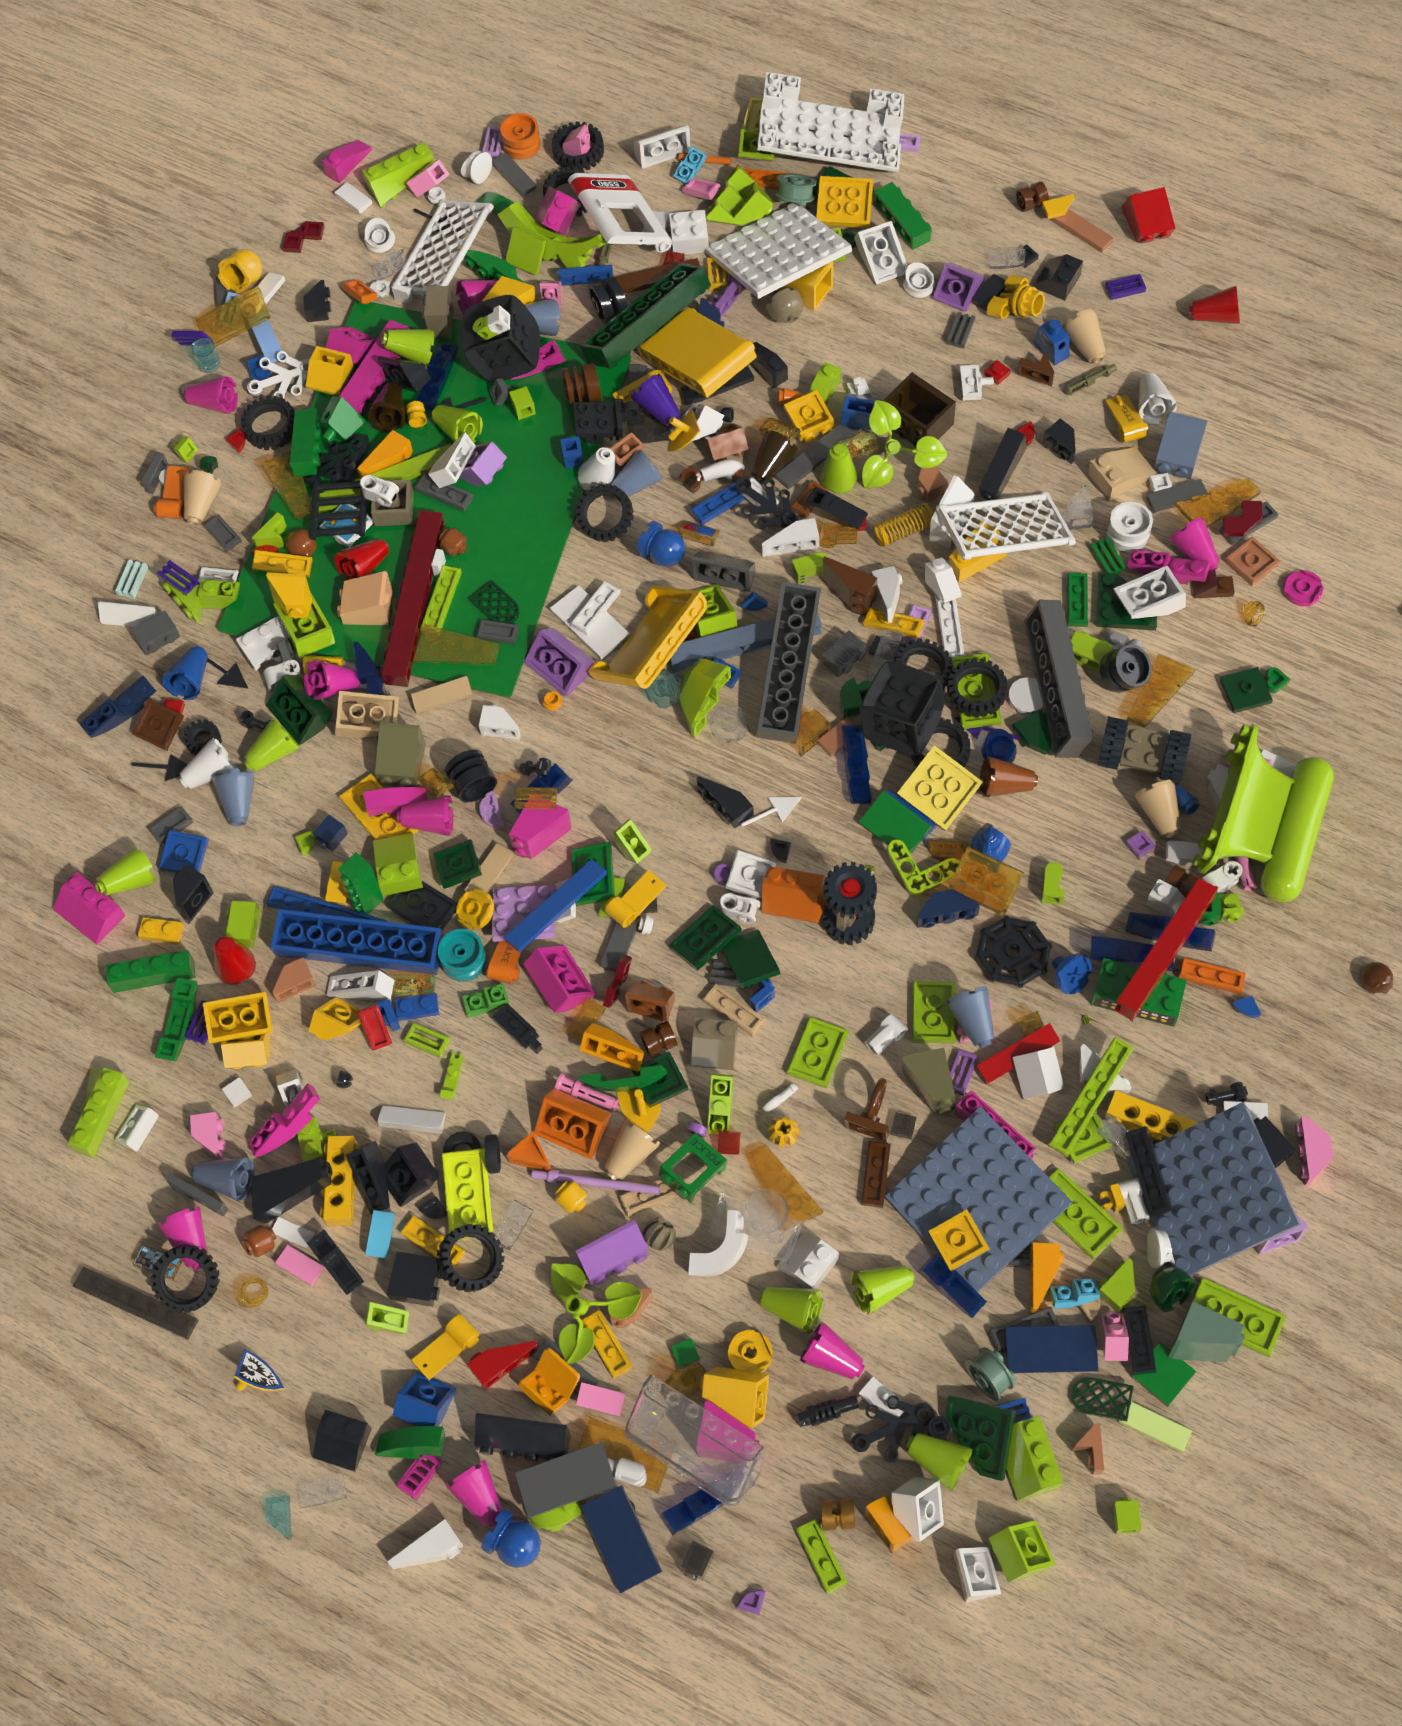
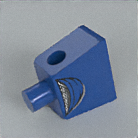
M1052 319L1038 328L1033 343L1043 354H1046L1054 366L1069 358V335L1061 327V323L1058 320Z

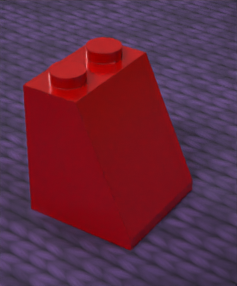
M1165 187L1130 195L1121 206L1136 242L1143 241V243H1148L1157 237L1165 239L1170 237L1176 229Z

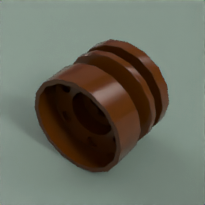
M594 362L582 364L581 374H578L575 366H572L573 375L570 376L568 368H563V389L570 407H573L574 398H578V402H583V396L587 397L588 402L602 401Z

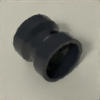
M935 1416L929 1422L928 1436L947 1441L950 1436L951 1424L947 1418Z

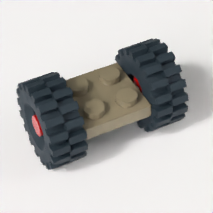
M1108 716L1097 766L1117 770L1120 761V766L1158 773L1161 780H1171L1180 784L1191 734L1170 730L1169 734L1128 725V720Z
M844 862L841 868L838 865L834 866V871L830 870L824 880L823 894L827 905H825L823 912L824 929L826 928L827 935H832V940L836 941L838 938L839 943L843 945L844 941H848V945H853L855 940L857 944L861 943V938L866 940L868 934L872 933L875 924L876 878L874 875L871 876L869 868L864 870V865L855 866L856 862H851V866H847V863Z

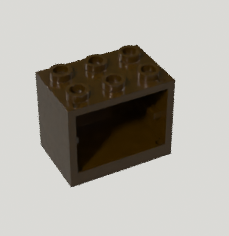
M913 372L883 400L894 406L901 416L900 427L893 431L898 433L902 439L911 442L915 448L916 443L922 437L932 436L939 440L954 425L956 401Z

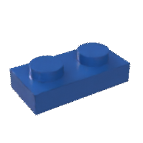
M437 993L395 999L398 1021L440 1015Z

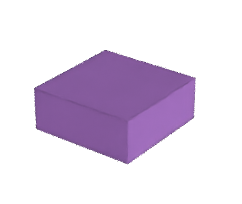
M1143 830L1126 841L1127 847L1138 859L1155 849L1156 846Z

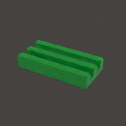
M1108 537L1104 538L1103 541L1098 540L1096 544L1094 542L1090 544L1092 552L1105 573L1117 574L1125 570L1124 562ZM1098 548L1102 550L1106 560L1110 563L1113 570L1109 568L1108 564L1106 563Z

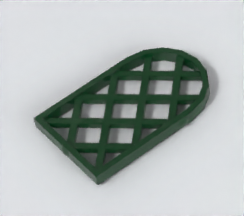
M493 580L469 598V601L491 621L500 622L501 618H508L506 622L502 623L511 624L519 616V607L516 601ZM483 593H490V598H483ZM493 593H500L499 598H492ZM483 601H490L489 606H482ZM492 601H499V606H492ZM502 601H509L508 606H501ZM492 609H499L498 615H491ZM501 609H508V615H501ZM511 609H517L516 615H510Z
M1083 1378L1073 1386L1071 1399L1074 1406L1080 1412L1127 1422L1134 1386L1098 1378ZM1087 1381H1094L1095 1383L1090 1386ZM1084 1382L1087 1388L1080 1391L1078 1386ZM1102 1383L1110 1384L1111 1386L1106 1389ZM1099 1384L1103 1391L1096 1395L1092 1388ZM1118 1386L1125 1387L1127 1389L1122 1392ZM1115 1387L1119 1394L1112 1398L1108 1391ZM1090 1390L1094 1397L1087 1401L1083 1394ZM1130 1391L1129 1400H1127L1124 1394ZM1106 1393L1110 1400L1103 1404L1099 1397ZM1081 1396L1085 1403L1078 1406L1075 1399ZM1122 1396L1126 1403L1119 1407L1115 1400ZM1097 1400L1100 1406L1093 1410L1089 1403ZM1113 1403L1116 1410L1109 1413L1105 1407ZM1087 1405L1090 1411L1084 1410L1082 1408ZM1127 1406L1125 1416L1121 1410ZM1103 1408L1106 1414L1097 1412ZM1117 1412H1119L1122 1417L1112 1416V1415H1114V1414H1116Z

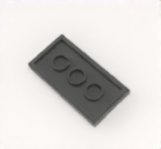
M603 1442L515 1473L529 1519L617 1487Z

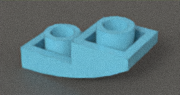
M692 146L684 161H681L673 177L688 184L692 178H695L708 155Z
M373 1210L365 1255L388 1258L395 1213Z
M1095 1278L1073 1279L1072 1285L1050 1286L1049 1295L1054 1309L1083 1305L1095 1301L1101 1296Z

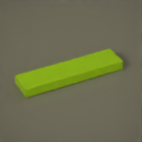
M442 566L420 627V633L440 636L462 573L460 568Z

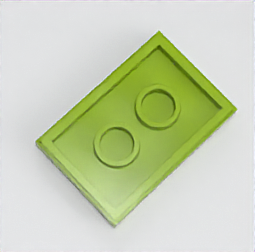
M913 981L912 1043L955 1044V1016L946 1002L949 998L955 996V982Z
M809 1016L788 1067L787 1075L827 1089L849 1035V1030Z

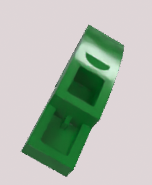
M468 250L464 256L465 265L477 272L482 279L499 280L501 276L523 282L517 277L516 267L499 257L475 250Z

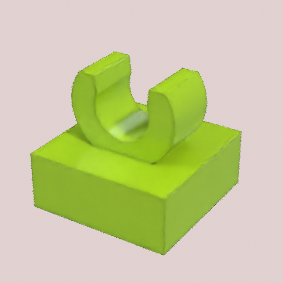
M184 436L181 440H176L172 445L181 461L188 463L198 451L188 436Z

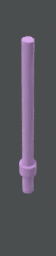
M533 1169L532 1178L548 1180L549 1183L566 1181L569 1183L575 1181L581 1185L655 1195L660 1194V1186L564 1174L558 1170L551 1169L549 1171Z

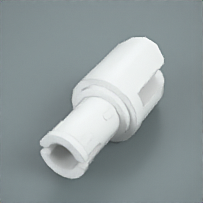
M608 1458L615 1480L639 1487L646 1483L647 1475L643 1464L626 1458H621L618 1461Z

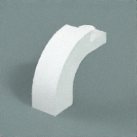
M728 1210L726 1236L718 1249L710 1253H690L689 1276H717L728 1271L738 1262L744 1253L748 1241V1235L740 1233L744 1226V1218L741 1216V1212Z

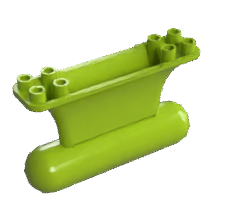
M1243 724L1239 733L1235 732L1231 738L1230 743L1235 745L1234 750L1229 749L1225 760L1231 763L1226 784L1212 828L1207 836H1202L1198 842V847L1203 849L1201 855L1198 853L1195 855L1192 865L1198 867L1199 873L1204 874L1218 860L1226 857L1237 856L1265 863L1261 876V889L1265 896L1278 903L1291 902L1299 896L1303 889L1333 786L1334 771L1327 761L1313 756L1299 761L1293 770L1291 778L1271 766L1262 756L1257 742L1259 727L1255 724L1251 726Z

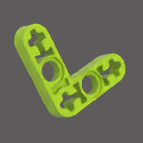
M893 840L887 847V855L907 892L914 896L959 875L962 868L959 860L949 858L920 872L903 841ZM894 845L897 848H901L899 854L902 859L899 862L896 861L899 859L898 853L892 852ZM902 863H909L912 870L908 873L903 872L900 868ZM949 864L956 866L954 873L950 870L943 874V871L949 867ZM930 872L938 873L939 880L937 882L929 880L928 874ZM921 876H924L925 883L919 886V890L916 888L912 889L913 881L919 883L923 880Z

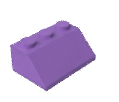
M550 628L540 630L524 663L563 695L568 696L588 677V670L595 661L556 629Z
M635 1220L575 1251L579 1264L591 1286L604 1283L610 1275L614 1273L616 1275L621 1274L627 1270V1266L633 1263H642L650 1255Z

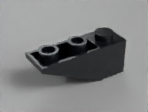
M816 487L813 488L805 502L813 514L858 530L868 515L866 511Z
M700 776L696 778L697 791L702 797H707L710 806L715 811L718 810L722 814V819L726 824H731L734 828H737L742 822H745L754 815L753 805L740 791Z

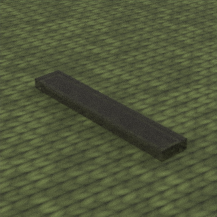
M86 1267L82 1268L73 1284V1287L79 1291L186 1340H189L199 1321L197 1318L184 1312L178 1313L175 1309L171 1311L167 1309V1305L163 1306L160 1304V1301Z

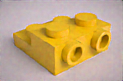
M818 390L784 404V410L792 422V428L800 442L804 440L805 442H810L819 433L825 435L834 426V419Z

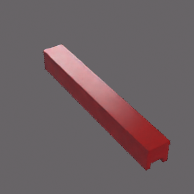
M1201 878L1198 879L1116 1002L1118 1004L1114 1011L1133 1022L1214 900L1218 890L1217 886H1213Z

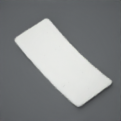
M278 1217L272 1228L276 1235L305 1248L308 1247L306 1243L315 1234L281 1217Z

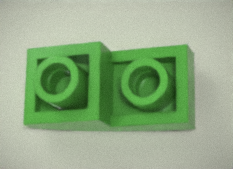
M504 984L485 987L482 992L462 996V1003L467 1018L503 1007L507 1003L509 1004V999Z

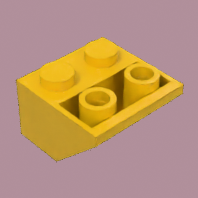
M316 346L309 360L306 388L340 396L354 370L351 354Z

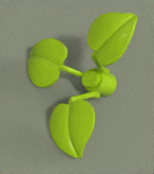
M876 400L869 416V426L878 435H884L888 432V437L883 444L886 452L884 460L879 455H872L866 460L862 470L863 485L865 488L882 487L891 481L893 467L887 463L889 454H897L899 450L916 453L914 456L916 465L922 468H932L944 461L947 457V451L941 442L932 436H924L916 443V450L900 446V443L892 438L891 431L898 429L901 425V416L898 410L887 402Z
M553 1263L551 1266V1282L554 1293L560 1300L565 1301L566 1310L574 1314L573 1318L579 1323V1326L569 1324L560 1332L559 1346L564 1361L568 1364L579 1362L593 1349L595 1342L594 1332L589 1328H583L584 1324L580 1319V1315H584L588 1311L589 1306L608 1305V1312L612 1317L621 1320L626 1319L637 1309L642 1297L641 1291L633 1284L616 1282L611 1284L605 1291L608 1301H587L585 1298L579 1297L580 1293L578 1292L586 1284L584 1271L577 1265Z

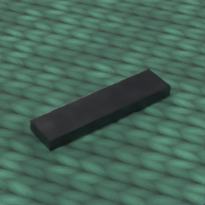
M1144 1126L1125 1133L1150 1217L1153 1218L1173 1211L1148 1127Z

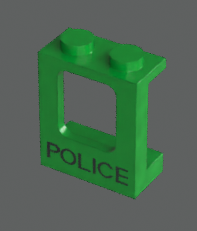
M694 1133L660 1166L659 1176L665 1185H670L676 1190L677 1195L681 1199H686L692 1203L695 1194L717 1173L721 1175L726 1170L728 1160L697 1133ZM687 1153H693L707 1165V1169L691 1184L685 1183L672 1171V1168Z

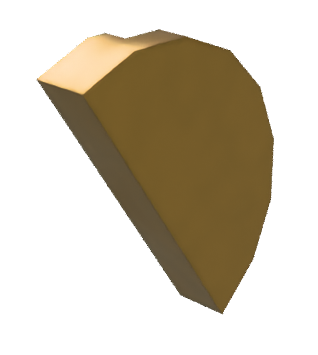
M927 840V846L931 855L939 861L949 858H956L958 860L966 853L968 841Z

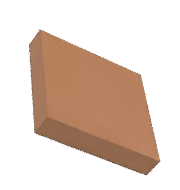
M1253 536L1224 559V562L1251 586L1280 564V560Z

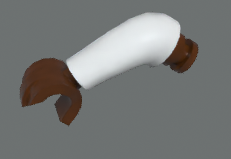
M726 459L699 470L688 467L680 474L679 481L685 483L686 480L691 478L696 480L691 486V492L694 494L700 488L701 481L707 482L724 477L730 481L734 480L737 482L740 477H747L748 479L750 477L748 475L745 476V466L741 462L734 459Z

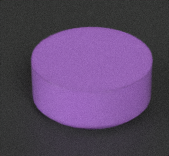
M723 863L715 867L713 872L714 880L718 884L726 885L731 866Z
M688 1121L686 1130L691 1134L697 1133L701 1138L706 1136L708 1132L706 1127L693 1121Z

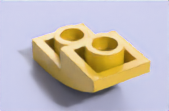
M333 861L325 901L346 904L348 893L344 890V884L339 879L341 875L338 870L344 862Z

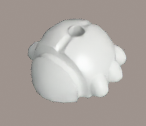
M377 280L370 285V288L377 292V298L389 296L390 281Z

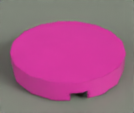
M1300 570V572L1296 573L1292 572L1286 577L1283 585V592L1287 600L1301 607L1316 604L1324 590L1319 576L1307 570Z

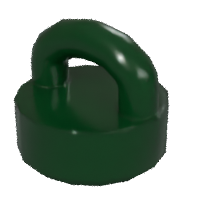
M213 456L202 457L199 460L200 469L213 474L214 469L218 468L217 458Z

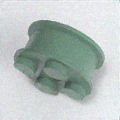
M781 174L777 177L778 182H780L779 190L775 194L779 198L778 201L785 203L795 202L797 205L805 206L807 202L814 200L812 192L813 186L816 185L815 179L801 174Z
M981 1347L979 1354L975 1358L965 1360V1367L979 1389L990 1399L998 1401L1003 1391L1007 1388L1013 1389L1015 1387L1014 1381L1017 1378L1003 1363L1004 1359L997 1350L992 1352L986 1347Z

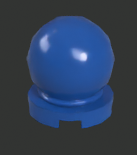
M651 521L648 524L650 526L646 533L642 532L638 540L636 549L640 552L637 555L642 558L650 556L651 560L658 566H675L685 555L686 545L683 537L674 530L663 529L661 523Z
M503 1509L495 1519L498 1522L493 1532L488 1530L481 1548L489 1555L496 1551L498 1558L505 1565L514 1568L526 1567L533 1563L539 1555L541 1548L540 1536L531 1523L522 1520L513 1521L514 1513Z

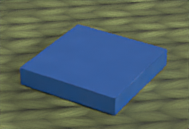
M169 830L158 869L176 873L187 864L200 872L209 839L207 837Z

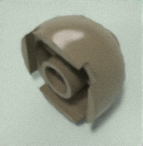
M793 287L794 290L786 288L779 291L771 298L772 302L770 305L767 302L766 310L775 321L779 323H793L799 318L803 309V299L795 287Z

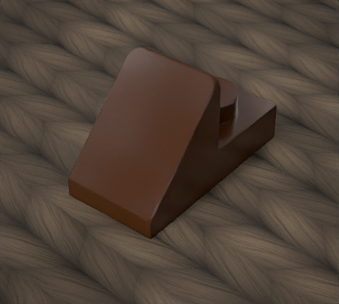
M1045 353L1039 363L1024 358L1020 359L1017 375L1052 387L1055 372Z
M1215 569L1208 572L1205 582L1192 581L1194 599L1234 597L1235 591L1232 576L1216 577Z

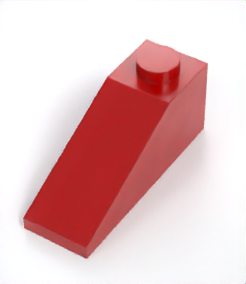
M536 1341L485 1350L483 1353L478 1352L473 1355L467 1365L482 1387L487 1390L531 1357L539 1346Z

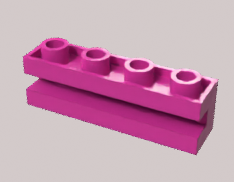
M970 1091L956 1105L955 1114L963 1121L981 1106L1031 1159L1034 1157L1036 1148L973 1091Z

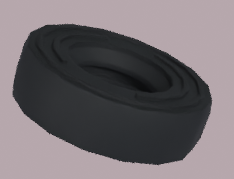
M465 1131L456 1132L445 1141L443 1153L454 1152L455 1148L463 1143L469 1145L471 1150L482 1149L478 1138L472 1133Z
M496 1134L485 1136V1159L487 1171L490 1174L499 1173L501 1169L500 1146Z

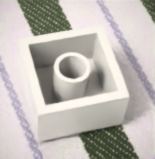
M705 210L669 213L673 256L706 253L705 248H708L709 245Z

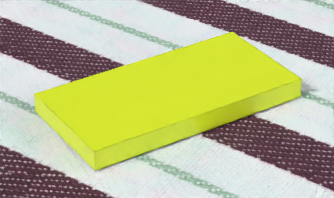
M485 1148L442 1153L449 1233L467 1224H472V1226L476 1224L481 1225V1228H488L489 1233H494Z

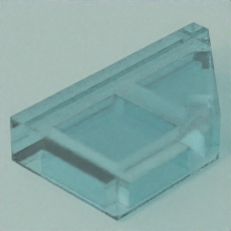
M290 1496L266 1498V1521L288 1540H292Z

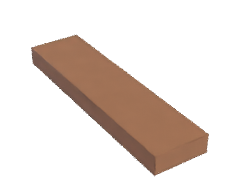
M1068 209L1064 216L1050 219L1101 253L1113 242L1112 236Z

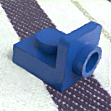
M264 355L247 360L253 380L262 381L272 377L269 370H263L260 367L259 362L264 358ZM266 361L262 362L263 366H267Z
M769 979L758 982L760 989L751 995L750 1007L755 1012L761 1010L775 998V987Z
M390 999L376 1002L375 1004H378L385 1025H390L392 1031L401 1029Z

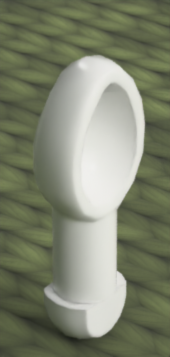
M791 1084L779 1095L772 1098L763 1107L764 1111L770 1112L776 1109L798 1090L797 1085Z

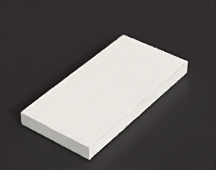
M577 586L550 607V612L602 660L630 637V633L607 611L588 635L571 626L572 620L591 598L585 590Z

